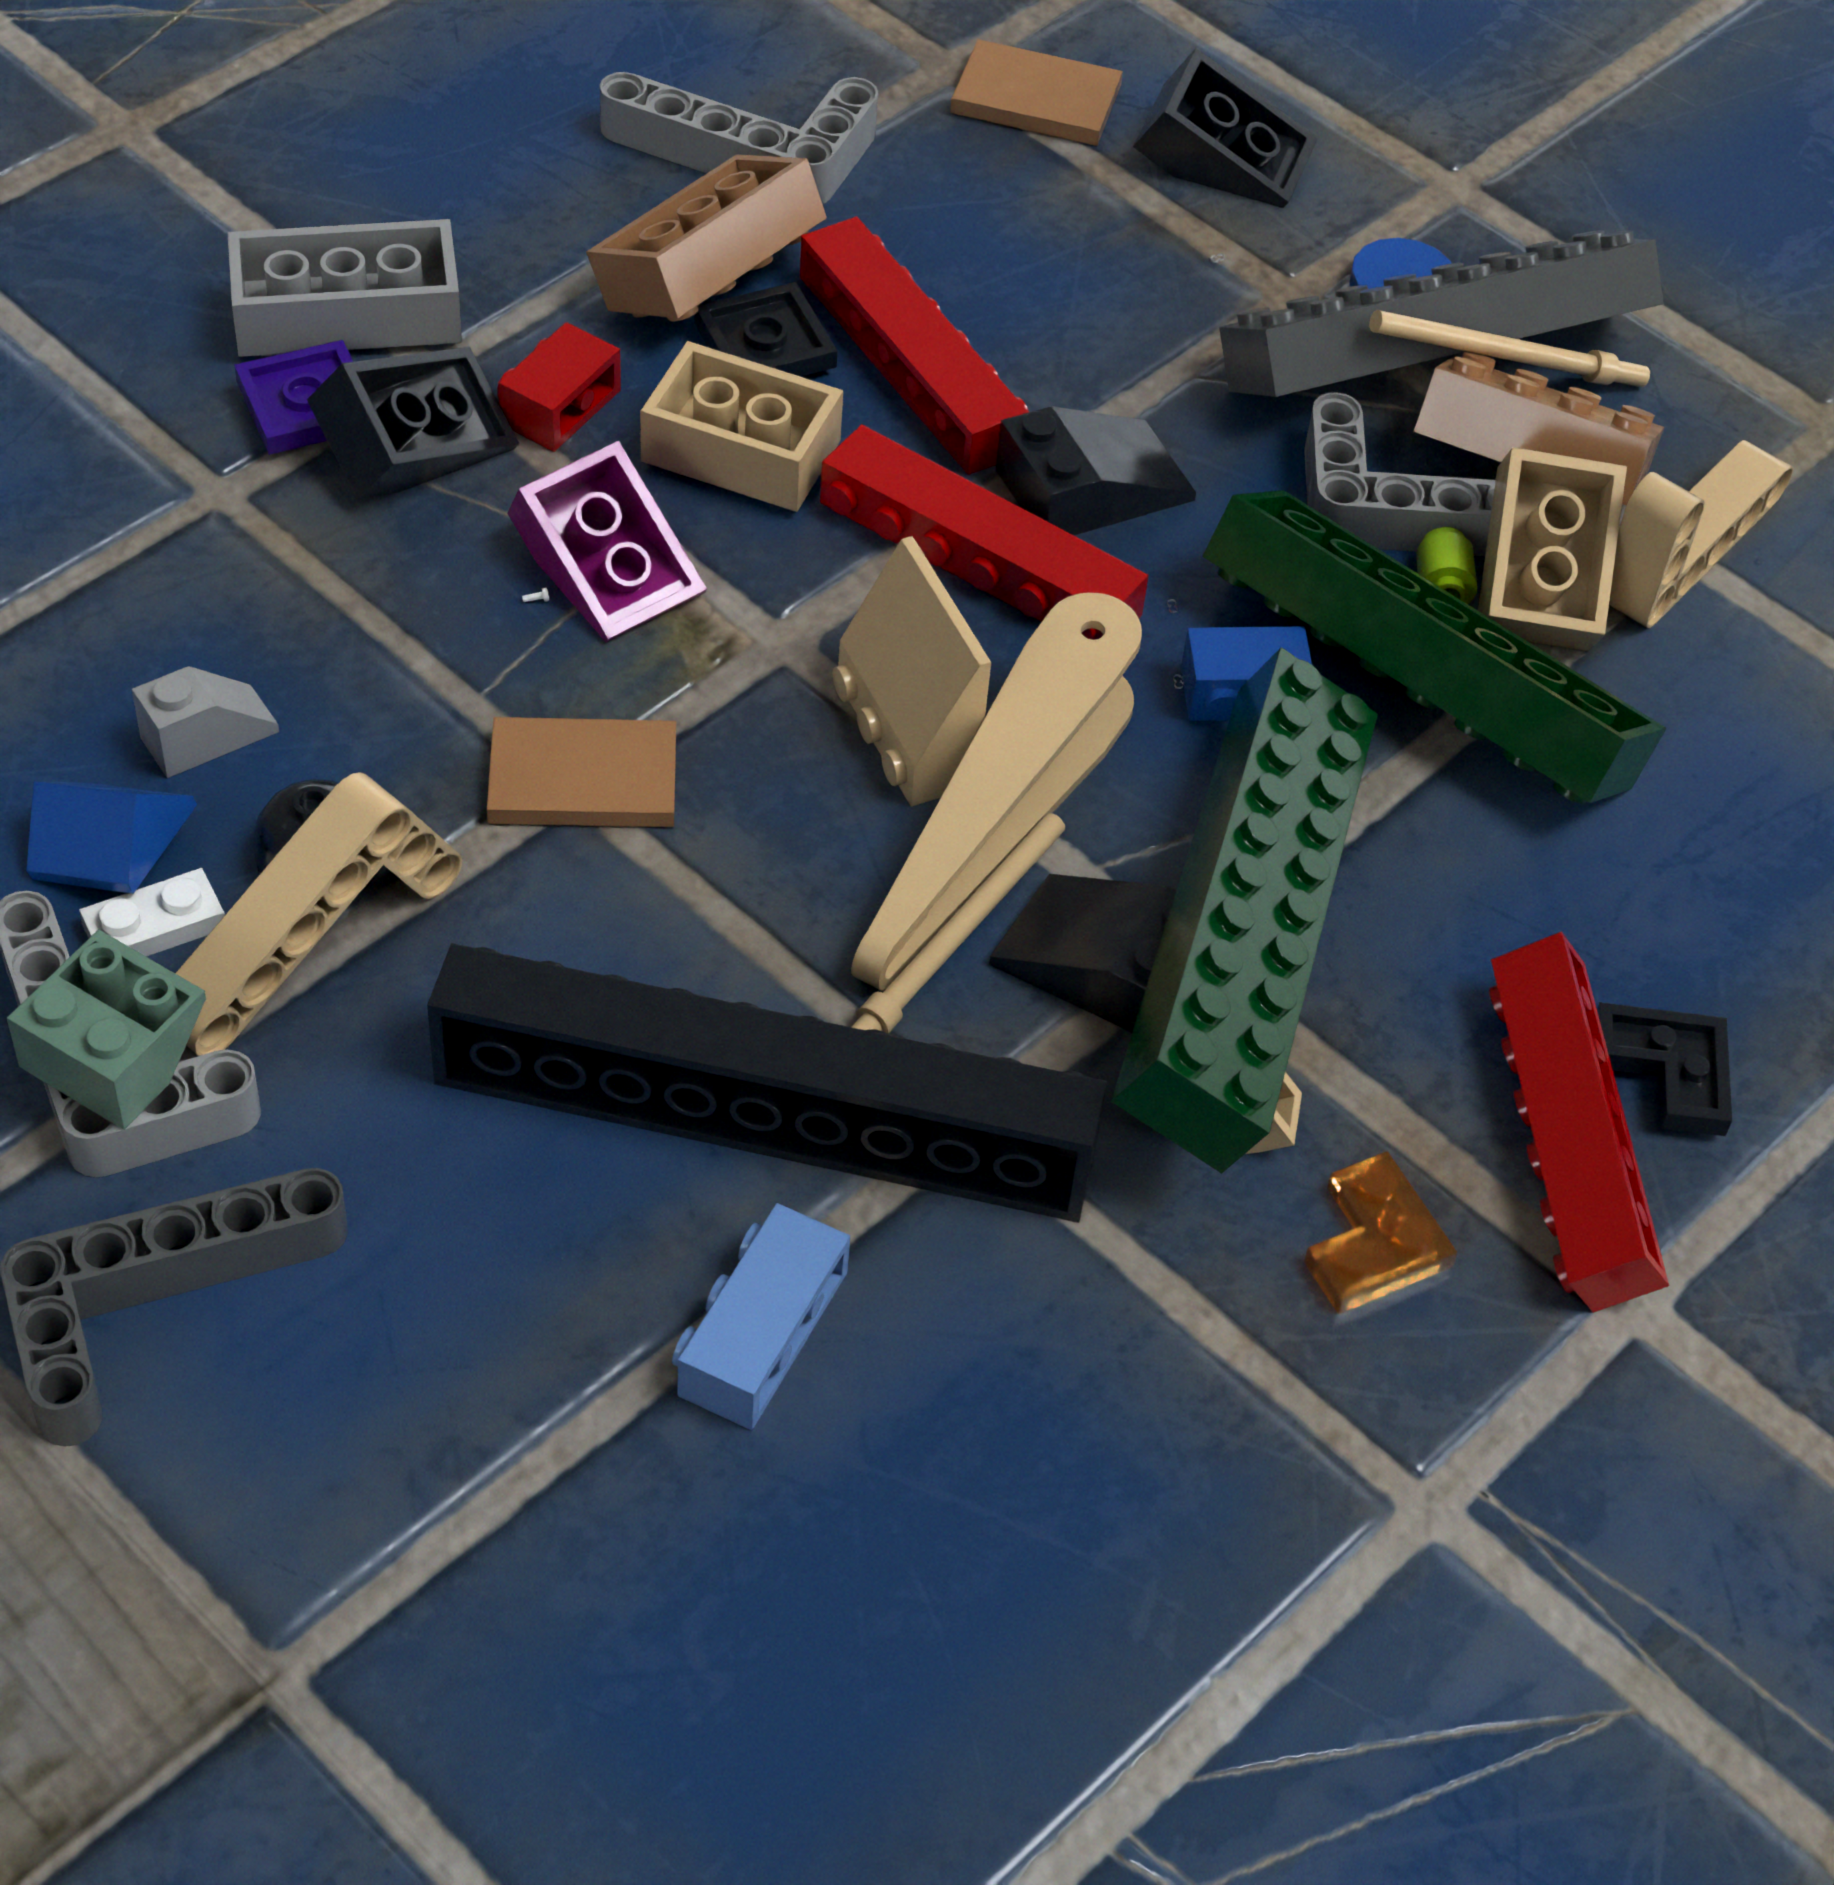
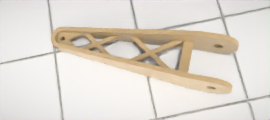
M1080 593L1069 596L1058 602L1050 610L1029 638L871 926L861 940L852 962L851 974L853 977L884 991L1048 813H1053L1108 754L1129 724L1134 707L1132 688L1122 675L1139 652L1142 628L1138 616L1126 603L1102 593ZM1093 628L1101 631L1103 636L1099 639L1091 640L1084 637L1082 632Z

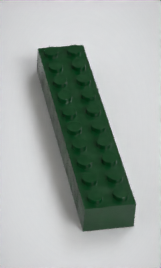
M1282 647L1238 691L1111 1102L1221 1174L1270 1133L1378 715L1368 708L1366 703L1358 696L1348 694L1322 676L1312 664L1299 660Z

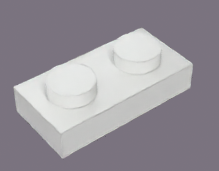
M202 868L137 889L134 894L126 893L79 909L82 925L88 938L99 929L146 957L209 935L225 916Z

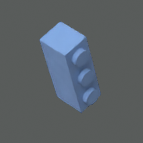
M776 1203L763 1225L754 1223L742 1241L738 1254L740 1262L732 1275H720L713 1285L706 1302L705 1309L708 1313L697 1329L689 1326L676 1345L672 1364L678 1367V1397L752 1431L848 1272L850 1235L779 1203Z

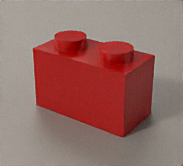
M565 322L548 338L542 339L532 353L515 368L507 370L498 382L497 396L499 398V405L512 430L555 452L621 391L620 348L568 322Z

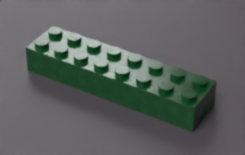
M1284 490L1232 495L1202 556L1219 567L1217 573L1225 581L1237 587L1253 588L1265 596L1263 603L1272 611L1289 618L1297 616L1312 626L1310 633L1316 639L1332 647L1341 648L1344 646L1359 656L1357 662L1363 669L1382 678H1389L1391 676L1407 687L1405 693L1410 699L1427 708L1437 709L1439 707L1456 718L1454 725L1460 731L1479 740L1490 739L1505 749L1503 756L1510 763L1526 771L1534 772L1537 769L1555 781L1553 788L1559 794L1576 803L1584 804L1586 801L1592 803L1631 790L1667 729Z

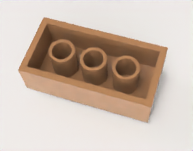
M734 155L592 247L586 253L608 311L632 313L633 317L636 318L651 315L667 317L669 321H680L694 315L699 309L698 305L709 297L723 294L734 288L736 285L735 280L746 272L762 268L771 263L773 260L772 255L783 247L801 242V235L809 233L808 230L825 220L827 216L807 158Z
M1464 351L1462 358L1453 356L1435 367L1413 432L1502 462L1510 449L1514 447L1627 466L1622 504L1626 506L1638 484L1648 474L1664 430L1663 426L1652 423L1655 417L1652 413L1628 405H1622L1620 412L1599 405L1601 397L1595 393L1576 387H1569L1566 394L1546 387L1548 379L1542 375L1523 369H1516L1515 375H1510L1493 369L1495 360Z

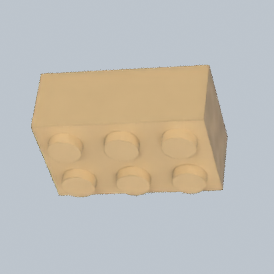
M687 341L640 411L641 462L798 512L821 474L822 461L836 449L841 441L843 390Z
M1512 447L1497 468L1478 611L1528 642L1589 652L1605 635L1627 466Z

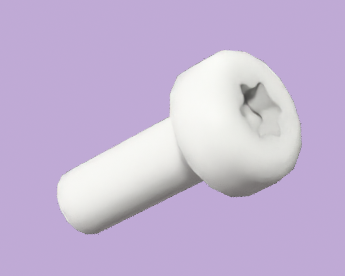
M542 588V592L522 596L524 603L544 599V602L550 600L547 588Z

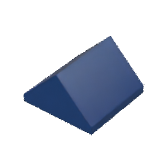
M34 781L26 871L32 880L134 894L193 812L197 803L191 795L94 783Z

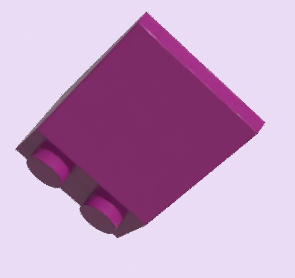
M619 440L519 488L507 513L536 563L606 643L704 594L707 590Z

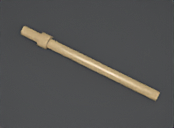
M1375 310L1369 321L1370 330L1374 333L1582 375L1583 379L1590 383L1608 386L1613 382L1644 387L1650 378V370L1647 366L1620 361L1615 354L1591 350L1586 354L1381 310Z
M1052 813L1046 814L884 992H874L857 1010V1021L851 1027L862 1030L875 1029L889 1034L903 1017L902 1009L1065 831V824L1062 819Z

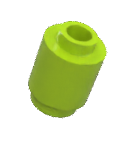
M1439 527L1431 530L1423 537L1416 551L1417 573L1466 604H1469L1477 593L1474 550L1471 542L1461 531L1452 527Z

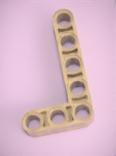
M1742 440L1690 491L1683 489L1655 472L1647 474L1631 495L1620 524L1609 606L1646 628L1654 626L1775 505L1789 484L1793 474V467L1750 442Z
M358 772L342 779L175 973L205 990L206 996L186 1046L197 1056L225 1050L383 865L421 897L431 899L444 893L459 875L462 867L460 854L368 775Z

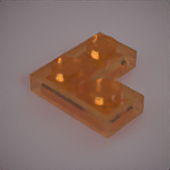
M1388 1151L1331 1173L1327 1189L1354 1229L1308 1247L1304 1263L1338 1314L1453 1267L1458 1252Z

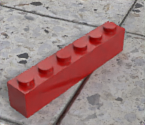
M857 216L801 235L800 278L967 475L996 465L1001 420L1029 413L1025 402L1020 397H1015L1001 381L996 369L979 356L970 345L966 335L950 323L941 312L938 303L933 298H928L914 282L909 270L903 265L900 266L885 249L881 238L877 234H872Z
M863 424L822 461L821 504L896 544H899L903 538L913 536L930 564L941 567L972 584L977 589L985 591L1019 609L1027 616L1034 617L1042 622L1058 602L1080 593H1102L1113 596L1131 607L1138 618L1142 616L1148 574ZM1091 628L1084 630L1082 635L1088 639L1096 640L1101 638L1103 633Z
M1562 931L1491 959L1497 985L1489 987V995L1499 1019L1503 1023L1506 1022L1509 1036L1501 1039V1045L1511 1070L1519 1075L1521 1088L1514 1091V1099L1523 1122L1532 1129L1534 1142L1527 1144V1154L1536 1176L1545 1183L1547 1197L1540 1199V1208L1549 1231L1554 1237H1558L1561 1253L1553 1256V1262L1562 1287L1567 1293L1575 1291L1593 1313L1668 1287L1667 1274L1584 961Z

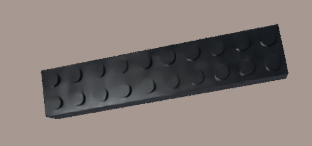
M454 943L450 945L428 1001L427 1010L435 1085L1068 1221L1080 1222L1095 1155L1108 1081L1089 1078L1075 1071L1061 1072L1023 1064L1008 1057L995 1058L957 1050L942 1043H923L890 1036L880 1030H862L824 1022L813 1016H795L762 1009L747 1002L734 1003L696 995L681 988L667 989L629 981L619 975H601L564 967L553 961L539 962L501 954L491 948H473Z

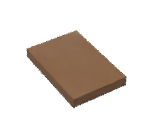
M977 39L951 98L950 113L1098 146L1121 87L1123 71Z
M493 717L487 800L488 824L674 827L676 721Z

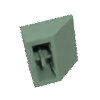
M98 929L7 1017V1022L20 1068L125 1130L170 1084L204 1005L206 996L205 990Z

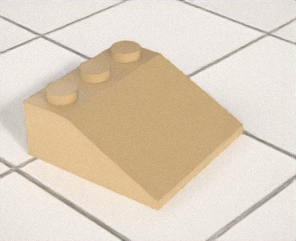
M913 536L900 540L841 637L838 666L834 667L832 672L834 686L839 698L843 702L849 701L857 714L858 727L863 739L868 744H875L882 756V766L887 780L892 786L899 785L911 807L942 797L985 719L991 669L990 659Z

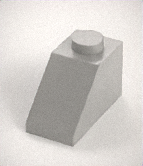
M187 666L132 688L140 738L167 778L279 732L278 723L251 685Z

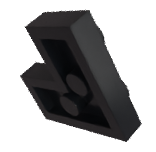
M1599 1002L1597 1012L1613 1071L1659 1076L1661 1128L1726 1136L1732 1123L1727 1018Z

